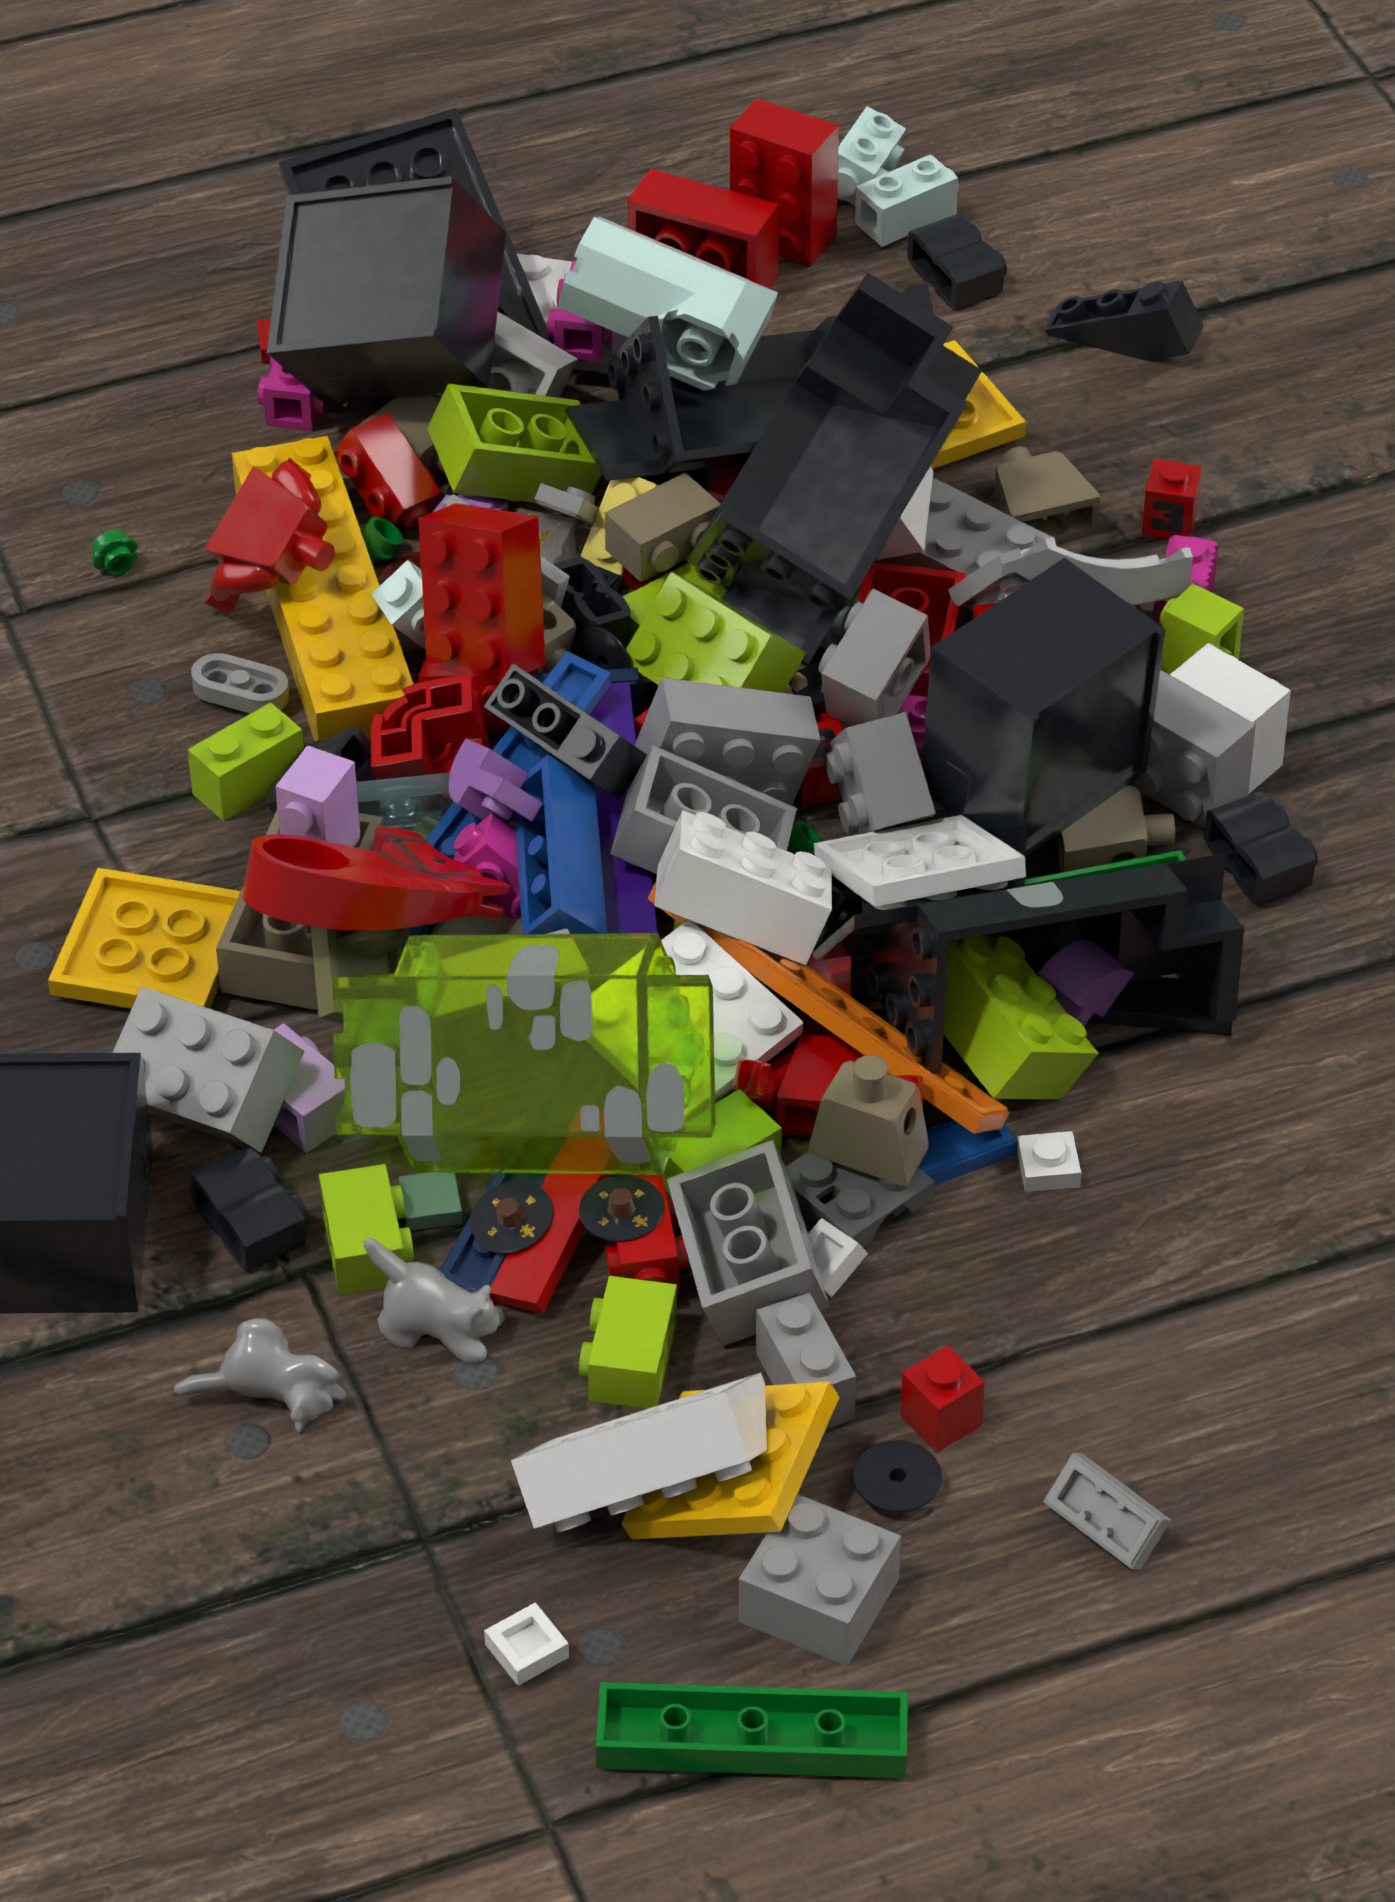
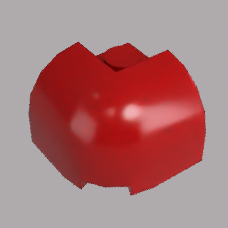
M471 673L424 681L401 688L404 696L389 705L381 715L374 714L371 725V767L382 793L388 801L398 807L421 814L442 813V798L451 797L449 793L451 767L464 740L467 738L489 748L484 714Z

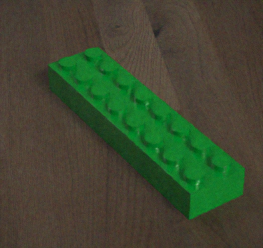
M600 1682L596 1735V1768L906 1778L908 1692Z

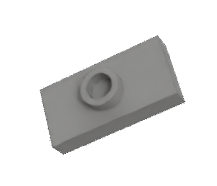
M540 483L535 496L537 504L568 523L591 530L599 510L594 505L595 496L570 486L567 492Z
M1072 1453L1043 1501L1129 1568L1136 1570L1142 1569L1171 1519L1083 1453Z

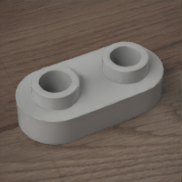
M223 653L205 655L199 658L192 666L193 691L197 697L204 701L250 714L270 702L281 711L289 702L288 678L278 668Z

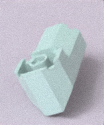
M594 217L575 252L574 257L577 260L573 271L568 270L563 282L558 308L628 338L648 317L658 316L669 376L699 389L709 390L714 389L719 381L727 380L726 386L737 383L771 318L778 292L602 217Z

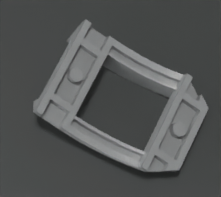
M1049 537L1031 548L1023 550L1017 548L996 556L948 591L951 599L958 607H965L974 612L975 605L998 603L1007 597L1006 593L1014 592L1063 558H1066L1130 605L1141 610L1140 604L1180 596L1191 585L1193 555L1190 547H1186L1163 559H1159L1157 554L1135 559H1100L1076 554L1057 547L1054 538Z

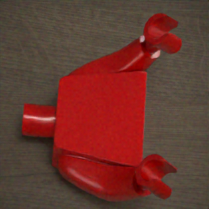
M291 458L282 462L272 473L271 478L260 469L252 467L205 547L221 563L215 571L211 581L210 595L205 599L204 603L227 615L235 608L240 594L268 590L275 587L278 582L292 585L297 582L306 566L322 572L329 567L334 558V546L322 540L327 531V523L318 515L322 507L321 500L310 480L311 474Z
M828 1029L826 1030V1036L806 1034L799 1038L794 1051L785 1052L770 1064L750 1059H738L733 1089L743 1090L746 1096L759 1107L770 1110L777 1109V1124L782 1128V1135L811 1137L823 1095L840 1067L845 1062H856L857 1059L865 1055ZM894 1075L913 1082L919 1088L923 1107V1076Z

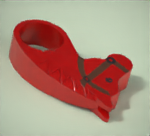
M378 827L375 830L371 851L298 835L271 834L255 838L251 844L241 896L243 901L251 908L276 919L317 928L377 931L434 924L457 917L502 918L505 909L483 899V896L508 894L510 885L482 876L476 866H469L458 860L446 857L437 851L424 837L415 832L395 827Z

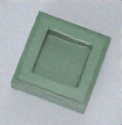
M454 1169L399 1176V1185L401 1186L404 1200L406 1227H409L410 1231L463 1224Z

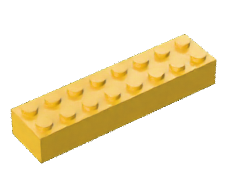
M328 436L306 438L300 441L268 447H256L251 450L232 453L236 494L253 466L271 478L275 469L282 462L291 458L311 474L310 480L321 500L322 507L318 515L327 523V531L322 540L334 546V558L326 570L319 572L306 566L296 583L287 585L278 582L275 587L266 590L314 741L353 726H358L371 742V725L374 714L381 715L389 705L404 696L401 688L413 685V681L394 626L372 596V593L379 587V583Z

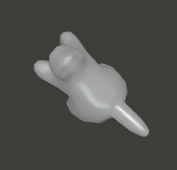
M366 1239L364 1241V1248L371 1262L389 1277L384 1290L383 1310L377 1318L379 1329L386 1339L400 1349H412L417 1345L422 1336L430 1335L440 1339L450 1352L465 1363L478 1364L485 1361L487 1349L481 1342L480 1337L494 1333L497 1327L502 1325L505 1320L502 1308L494 1306L493 1301L490 1299L491 1287L485 1285L479 1291L470 1293L449 1281L435 1266L419 1261L404 1262L375 1239Z
M264 1318L247 1320L237 1326L235 1341L224 1354L218 1372L191 1375L174 1386V1393L181 1396L232 1390L252 1398H271L285 1402L291 1411V1419L295 1422V1430L298 1433L302 1432L308 1422L315 1420L320 1414L331 1410L333 1401L342 1402L347 1397L345 1390L336 1383L340 1378V1373L335 1368L314 1355H294L288 1348V1340L281 1329Z

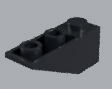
M1183 281L1166 284L1153 282L1143 288L1126 291L1113 289L1102 295L1086 298L1079 296L1069 297L1058 304L1044 330L1047 335L1145 361L1188 355L1204 325Z
M514 663L484 705L489 711L618 799L622 798L647 756L646 753Z

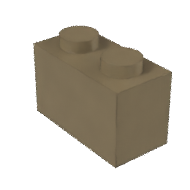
M687 473L681 474L605 512V550L640 582H643L688 559L720 503Z

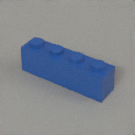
M547 755L527 771L529 775L520 788L542 802V806L533 821L514 814L522 937L527 940L535 936L567 928L583 957L589 951L598 948L602 941L607 938L595 783Z

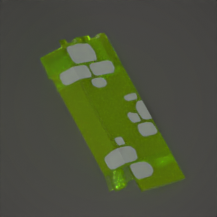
M658 933L409 936L395 974H366L365 977H332L333 1000H338L343 1010L344 1028L343 1033H333L334 1079H345V1100L340 1112H335L336 1135L397 1136L414 1172L663 1175L670 1152L675 1151L678 1146L679 1137L712 1138L716 1125L713 985L709 975H676L674 960L672 957L667 956Z

